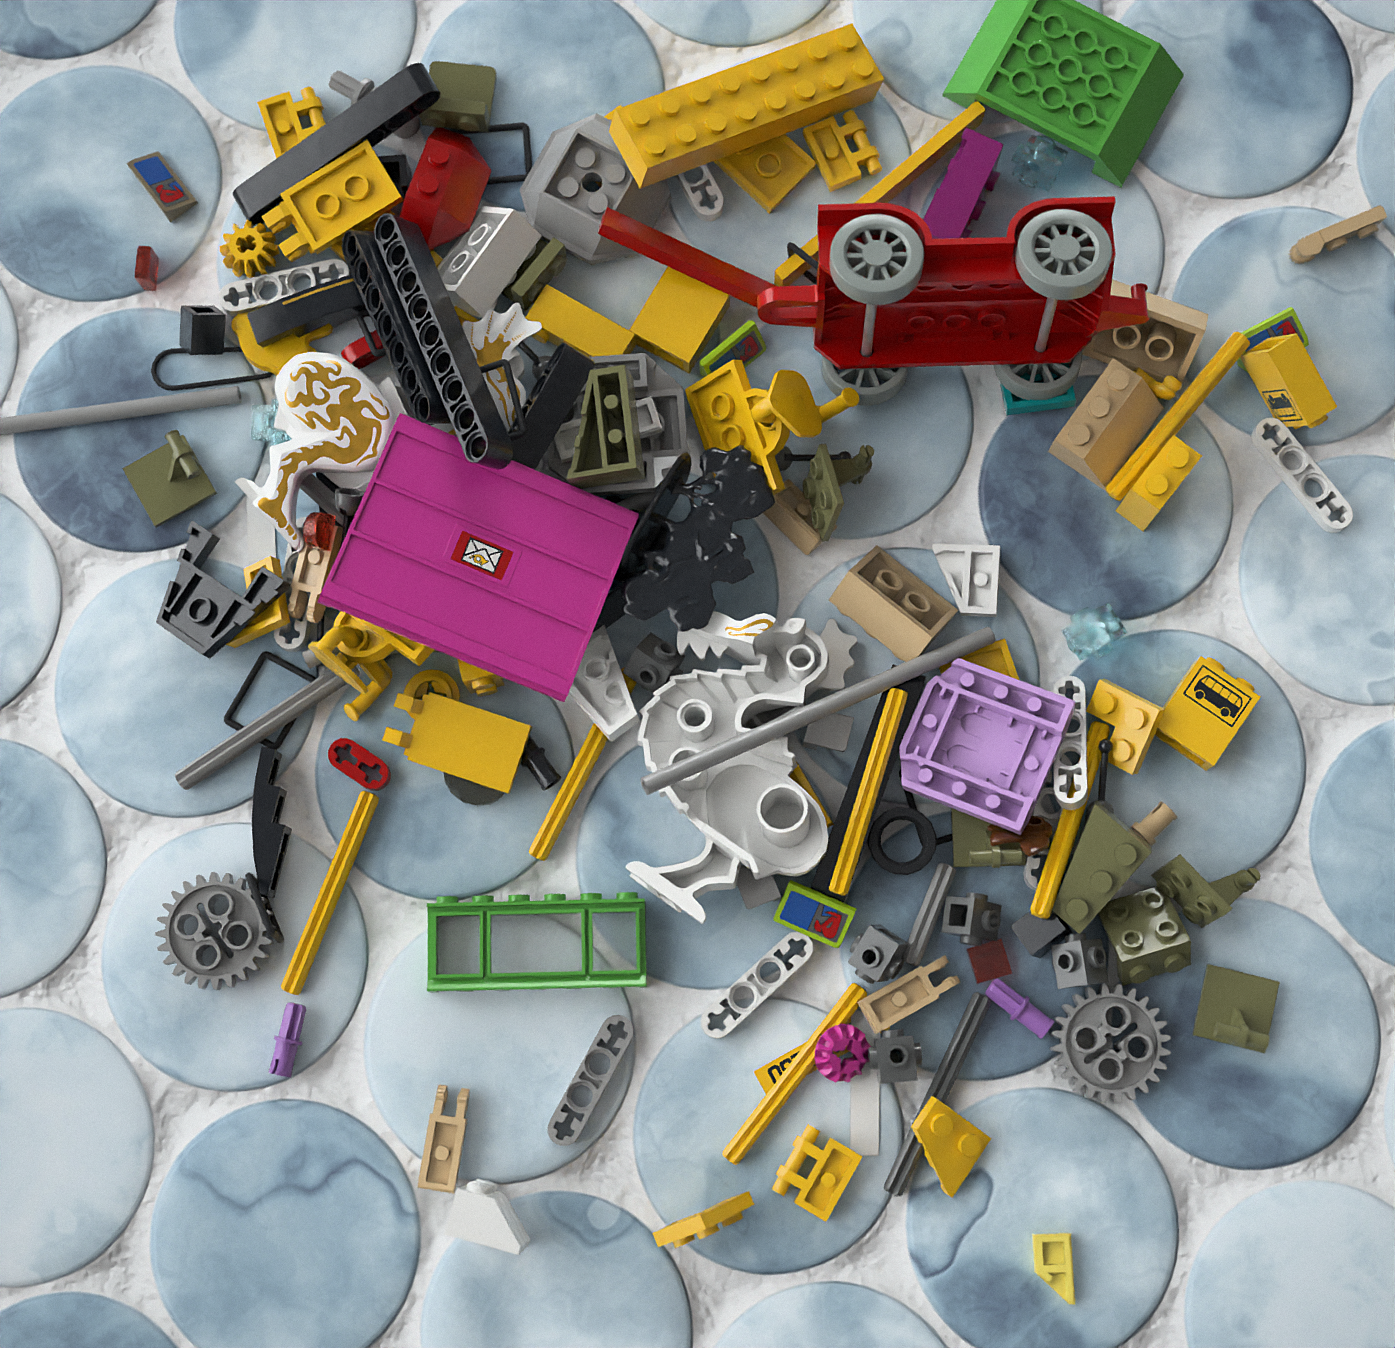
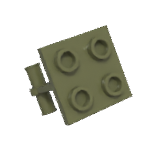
M172 430L164 436L168 441L167 444L122 468L156 528L217 494L184 435L180 436L178 430Z
M819 444L814 459L810 461L809 473L802 484L805 499L810 500L812 524L815 529L819 530L822 542L829 541L844 505L840 487L849 482L857 484L858 481L860 484L863 481L864 475L870 472L872 467L871 458L874 455V449L870 445H866V447L862 445L859 454L853 458L831 460L827 445Z
M951 808L953 867L991 866L992 868H1000V866L1026 865L1025 853L1021 850L1019 843H1004L991 846V832L987 830V826L991 825V823Z
M1181 854L1151 875L1157 881L1158 889L1168 897L1173 898L1182 907L1184 916L1190 922L1198 924L1201 928L1227 914L1232 909L1230 905L1242 893L1251 890L1255 883L1260 880L1259 871L1255 868H1249L1248 870H1240L1237 873L1208 883Z
M1207 964L1192 1035L1265 1053L1269 1045V1032L1280 982Z

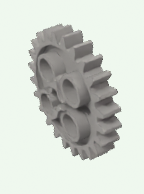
M211 872L209 882L202 875H196V886L184 881L182 883L185 893L171 892L176 900L174 905L163 903L162 906L169 914L168 917H157V921L166 926L164 930L155 932V935L165 938L166 942L157 947V949L163 952L169 951L170 955L165 958L163 963L166 965L177 964L172 973L174 976H180L187 972L184 983L191 985L198 977V988L206 989L210 980L214 990H221L223 980H225L229 987L233 988L236 985L235 976H238L243 981H248L249 976L246 971L248 968L260 971L256 959L258 957L269 958V955L262 948L263 945H274V941L266 938L267 931L250 888L245 890L246 879L240 877L233 885V875L230 873L224 875L222 882H220V877L216 872ZM226 896L229 900V909L225 914L217 915L214 909L215 903L219 898ZM261 897L265 905L268 900L265 897ZM199 904L204 905L205 911L212 923L222 926L218 933L225 944L232 950L234 956L231 959L228 958L221 940L209 935L213 932V927L199 911ZM267 910L269 918L274 915L273 911ZM195 916L198 920V929L194 934L188 936L184 931L185 921ZM244 926L248 931L247 941L237 946L233 941V934L237 928ZM213 946L217 951V959L212 965L206 966L202 960L203 952L208 947Z
M1106 983L1100 984L1098 995L1091 986L1085 988L1086 999L1077 993L1072 995L1076 1006L1063 1004L1061 1007L1067 1014V1017L1054 1018V1021L1062 1026L1061 1031L1050 1032L1051 1036L1060 1039V1044L1050 1047L1051 1051L1061 1052L1062 1056L1054 1062V1065H1065L1067 1068L1061 1078L1068 1079L1074 1077L1075 1081L1071 1089L1076 1091L1085 1086L1084 1097L1090 1099L1097 1091L1100 1103L1107 1101L1109 1093H1111L1114 1103H1121L1123 1092L1129 1100H1135V1088L1142 1093H1148L1149 1090L1145 1081L1149 1080L1158 1083L1160 1080L1154 1073V1070L1167 1069V1066L1159 1061L1160 1056L1171 1055L1169 1050L1161 1047V1043L1170 1040L1171 1036L1162 1035L1159 1031L1167 1022H1156L1154 1019L1160 1009L1156 1007L1147 1010L1145 1007L1149 997L1145 996L1136 1001V989L1134 988L1129 989L1125 995H1122L1121 984H1116L1112 993H1109ZM1111 1007L1118 1009L1122 1015L1121 1024L1116 1028L1108 1025L1105 1018L1107 1010ZM1131 1023L1136 1024L1135 1030L1114 1043L1116 1051L1113 1049L1105 1050L1090 1063H1084L1086 1056L1106 1044L1105 1035L1107 1037L1117 1036ZM1082 1028L1089 1030L1093 1036V1043L1086 1050L1081 1048L1076 1042V1035ZM1134 1037L1139 1038L1144 1045L1143 1054L1139 1058L1131 1056L1128 1051V1043ZM1103 1059H1109L1115 1066V1073L1108 1080L1101 1077L1098 1071V1066Z

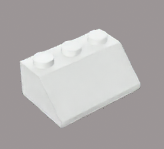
M482 206L474 217L470 231L459 237L437 268L453 306L459 307L471 316L484 317L489 309L493 310L496 307L497 298L504 288L511 285L516 279V271L525 260L534 254L536 243L542 236L515 209Z
M477 1179L457 1188L445 1235L517 1255L528 1247L530 1238L506 1194L497 1191L498 1184Z

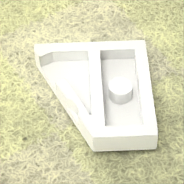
M933 543V552L961 616L997 617L1001 547L999 545Z

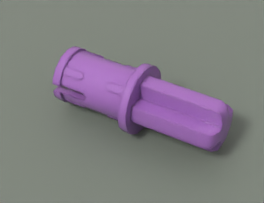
M996 978L986 989V996L1011 1015L1009 1019L1012 1021L1014 1019L1018 1020L1035 1033L1038 1038L1042 1039L1054 1023L1052 1018L1050 1019L1029 1002L1030 998L1028 996L1022 997L1002 980Z
M292 1002L286 1004L279 1035L274 1036L276 1045L269 1068V1073L284 1077L292 1076L298 1045H302L303 1042L299 1040L306 1014V1007L302 1004Z

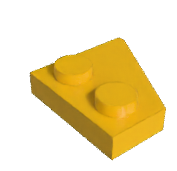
M931 1096L911 1127L918 1142L922 1143L925 1149L924 1154L941 1182L940 1187L942 1191L953 1198L992 1138L940 1100Z

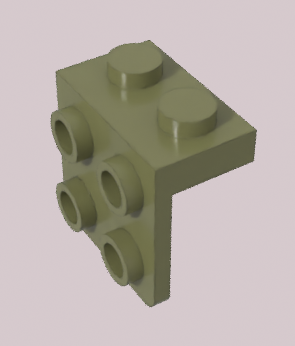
M443 61L432 62L429 74L438 87L441 96L435 104L419 114L422 125L435 128L442 127L489 132L497 77L496 70L490 66Z
M555 237L549 243L540 238L536 243L534 254L521 264L516 271V279L511 285L504 288L501 294L513 303H519L521 309L526 311L536 301L545 285L564 269L567 263L565 245Z
M1157 886L1111 900L1098 913V917L1116 953L1117 976L1122 986L1131 983H1143L1151 977L1166 972H1178L1184 967L1191 965V939L1170 897L1162 893Z

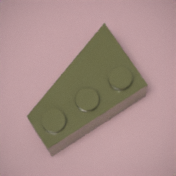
M625 364L590 370L580 413L582 415L578 436L575 437L574 441L575 451L571 469L569 468L567 480L572 486L584 489L645 479L633 376Z
M1095 800L1052 909L1057 916L1079 934L1152 853V847L1097 800Z

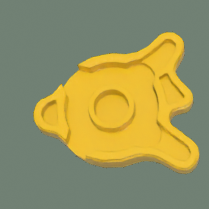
M247 313L236 315L231 322V328L239 339L240 347L246 359L260 370L271 372L276 376L282 367L295 355L317 352L310 346V343L330 335L333 331V326L327 324L304 336L297 337L295 334H291L262 348L256 342Z

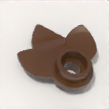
M1038 816L1030 817L1021 835L994 824L987 826V830L991 832V846L1004 843H1019L1021 850L1027 856L1036 855L1049 847L1048 838L1052 835V825Z

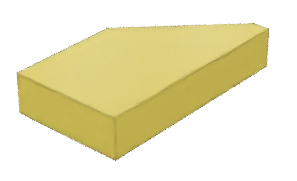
M1071 1233L1032 1234L1034 1272L1068 1304H1075Z

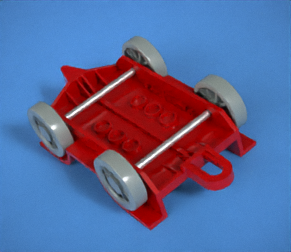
M1115 196L1042 199L1026 205L1013 216L1009 223L1006 237L932 239L931 231L926 222L915 212L899 205L890 203L818 204L817 235L819 255L817 284L768 288L758 295L757 310L758 317L763 322L771 325L813 327L814 349L823 356L822 374L826 385L837 397L841 395L843 389L847 387L853 388L859 395L858 405L861 406L880 404L894 397L906 381L908 367L994 365L998 380L1012 394L1027 400H1046L1063 395L1074 385L1082 363V350L1091 342L1092 337L1103 330L1143 324L1149 320L1146 300L1148 286L1143 283L1133 285L1130 288L1131 298L1110 294L1116 256L1112 226V214L1116 203ZM1061 363H1068L1069 368L1065 367ZM1010 365H1018L1013 370L1010 369ZM838 370H844L842 373L838 374ZM1026 372L1029 375H1031L1029 381L1021 378L1020 376H1022ZM1050 372L1054 373L1060 378L1054 380ZM1040 374L1044 383L1034 382L1035 375ZM853 377L857 379L855 386L847 383ZM877 377L884 380L886 383L880 385L877 380ZM869 381L871 387H861L862 382Z

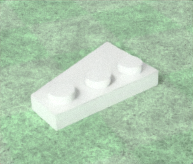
M603 625L591 635L569 694L612 742L640 720L608 633Z

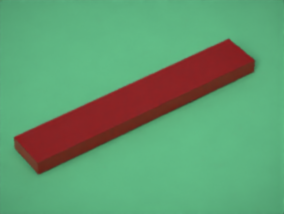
M609 207L606 208L598 230L599 235L756 308L758 295L768 288L777 287L770 282Z

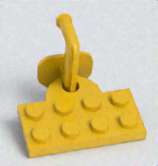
M731 360L684 389L704 449L716 447L721 450L730 451L739 445H743L746 450L751 452V461L763 466L764 472L767 475L766 484L772 489L773 495L786 489L775 455L784 448L789 438L790 430L798 437H815L821 433L822 423L850 407L857 406L860 400L858 393L853 388L847 387L842 390L841 395L822 406H816L806 379L799 372L793 370H780L776 372L769 390L762 388L751 389L742 360Z
M342 611L336 617L333 628L319 642H311L308 645L310 650L327 668L361 692L350 704L346 703L344 705L345 713L353 721H358L360 715L372 705L390 684L393 672L383 660L386 656L397 650L420 667L435 650ZM336 647L342 652H339L337 656L332 653ZM357 664L372 680L367 686L352 671Z

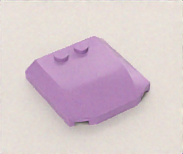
M957 658L952 662L951 667L939 677L936 675L927 683L900 743L902 788L1021 835L1030 820L1069 728L1076 703L1072 699Z

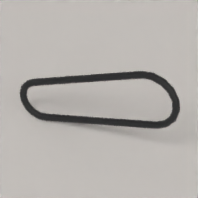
M224 347V352H243L241 347ZM171 348L162 351L156 356L151 367V374L155 383L159 387L171 391L260 380L274 375L268 372L259 375L175 386L162 383L157 377V364L166 355L187 353L183 348Z

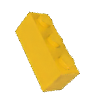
M548 284L545 285L525 317L528 321L540 322L542 324L540 332L532 335L537 341L544 344L549 341L556 346L566 343L588 357L631 354L636 346L634 333Z

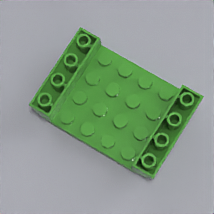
M996 0L942 96L965 108L979 101L1096 161L1091 173L1121 188L1184 74L1160 43L1075 0Z

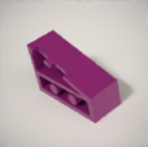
M967 127L965 128L961 137L960 147L954 159L951 158L947 167L948 171L939 189L937 188L923 218L931 231L932 239L970 238L972 231L967 228L972 219L979 220L986 205L982 198L986 190L990 192L994 190L1001 173L997 172L996 168L1004 144Z

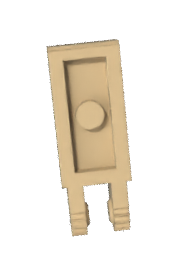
M1379 205L1307 235L1289 250L1290 258L1295 264H1303L1313 260L1315 255H1318L1325 247L1330 252L1348 243L1347 238L1358 235L1359 239L1374 234L1379 230L1378 225L1387 218L1383 206Z
M313 520L307 522L303 537L304 547L299 553L290 587L292 592L287 610L292 618L300 619L307 610L306 618L309 622L318 623L323 619L326 606L318 603V599L339 553L342 541V527ZM307 592H308V593H311V594H310V598H309V602H308Z
M945 955L925 967L920 966L857 1002L875 1034L940 998L939 995L960 983L957 975L948 977L935 988L929 980L928 974L933 971H939L949 963Z
M439 1084L433 1113H430L417 1188L455 1193L468 1120L465 1117L468 1109L470 1089L461 1088L457 1097L456 1116L453 1117L443 1115L448 1098V1086Z

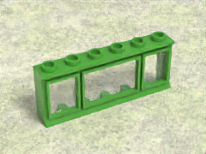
M637 892L616 893V899H602V893L580 894V900H566V894H545L544 901H530V895H508L507 902H494V896L480 895L472 896V902L458 903V897L440 896L436 897V903H427L428 992L546 990L562 988H647L645 898L638 899Z

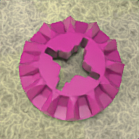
M849 1024L835 1025L826 1030L819 1038L815 1048V1063L819 1072L827 1079L835 1083L837 1081L850 1082L854 1076L862 1075V1068L865 1063L869 1062L868 1047L871 1046L866 1040L865 1033L855 1026ZM847 1045V1050L853 1054V1057L844 1058L841 1063V1059L832 1051H844Z

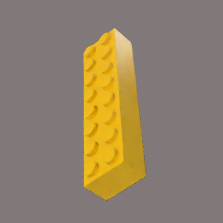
M853 23L615 109L609 133L641 189L871 102L882 85L884 77Z

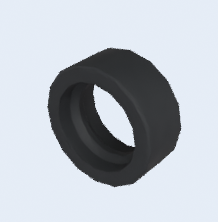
M896 807L883 812L873 822L868 835V847L873 860L882 869L895 875H910L922 870L931 861L936 850V833L932 823L923 813L908 807ZM908 820L921 830L923 847L915 859L908 862H896L884 853L881 846V835L884 828L891 822Z

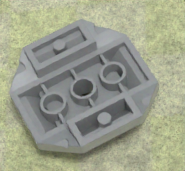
M598 113L553 131L520 188L528 222L542 235L541 239L550 242L555 237L565 245L566 252L590 265L609 262L622 257H634L640 254L598 234L601 219L607 207L654 228L671 199L666 179L644 188H639L609 133L612 121ZM591 182L602 183L601 188L596 192L585 190L586 186Z
M646 353L589 357L595 362L593 370L625 364L633 376L636 401L652 396L662 426V432L640 439L645 479L584 488L582 490L596 496L656 492L676 459L682 453H688L683 387L661 369ZM587 382L562 424L582 418L580 413ZM553 438L547 449L548 467L557 476L570 484L567 480L569 468L571 469L572 460L562 463Z

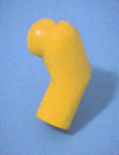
M1140 367L1133 371L1143 378L1154 395L1159 399H1173L1177 396L1175 393L1182 386L1181 382L1172 375L1166 376L1164 381L1160 383Z

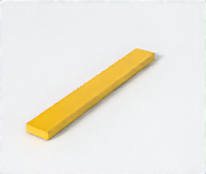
M978 101L971 104L855 203L890 202L961 142V137L966 127L974 131L980 126L986 109ZM818 235L800 248L817 262L819 255ZM794 253V255L775 269L774 285L790 286L812 266Z

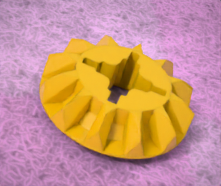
M433 669L424 670L414 675L408 681L403 693L417 699H422L423 694L428 695V690H430L429 684H432L436 694L459 701L460 698L458 686L452 677L443 671ZM407 711L410 717L415 720L417 714Z

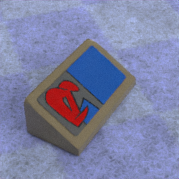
M159 151L126 163L170 223L198 203Z

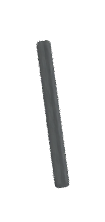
M978 992L972 995L914 1121L931 1096L945 1104L991 1005L989 997ZM912 1127L884 1184V1189L887 1192L898 1197L903 1194L924 1149L922 1143L918 1142Z

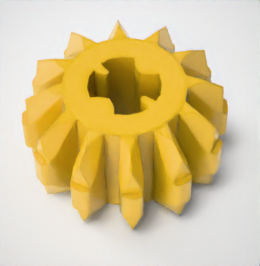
M246 220L244 228L241 229L237 224H233V235L223 233V239L226 244L220 246V253L222 256H225L223 259L224 265L227 269L233 268L232 272L236 277L240 278L243 274H246L247 278L255 277V272L265 275L267 274L266 266L276 267V261L273 257L279 255L280 252L278 246L274 244L276 237L273 232H267L265 225L261 222L254 227L251 221Z

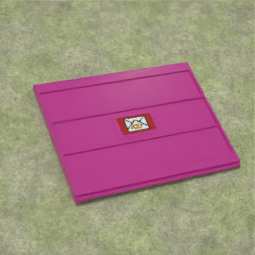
M400 413L321 591L318 603L345 612L534 691L565 702L639 514L513 460L503 469H494L472 463L465 457L458 437Z

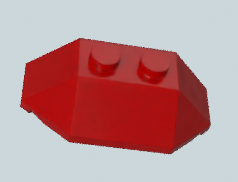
M442 127L435 128L426 141L405 195L400 218L418 224L430 252L435 247L448 243L470 231L490 178L491 169L469 137Z

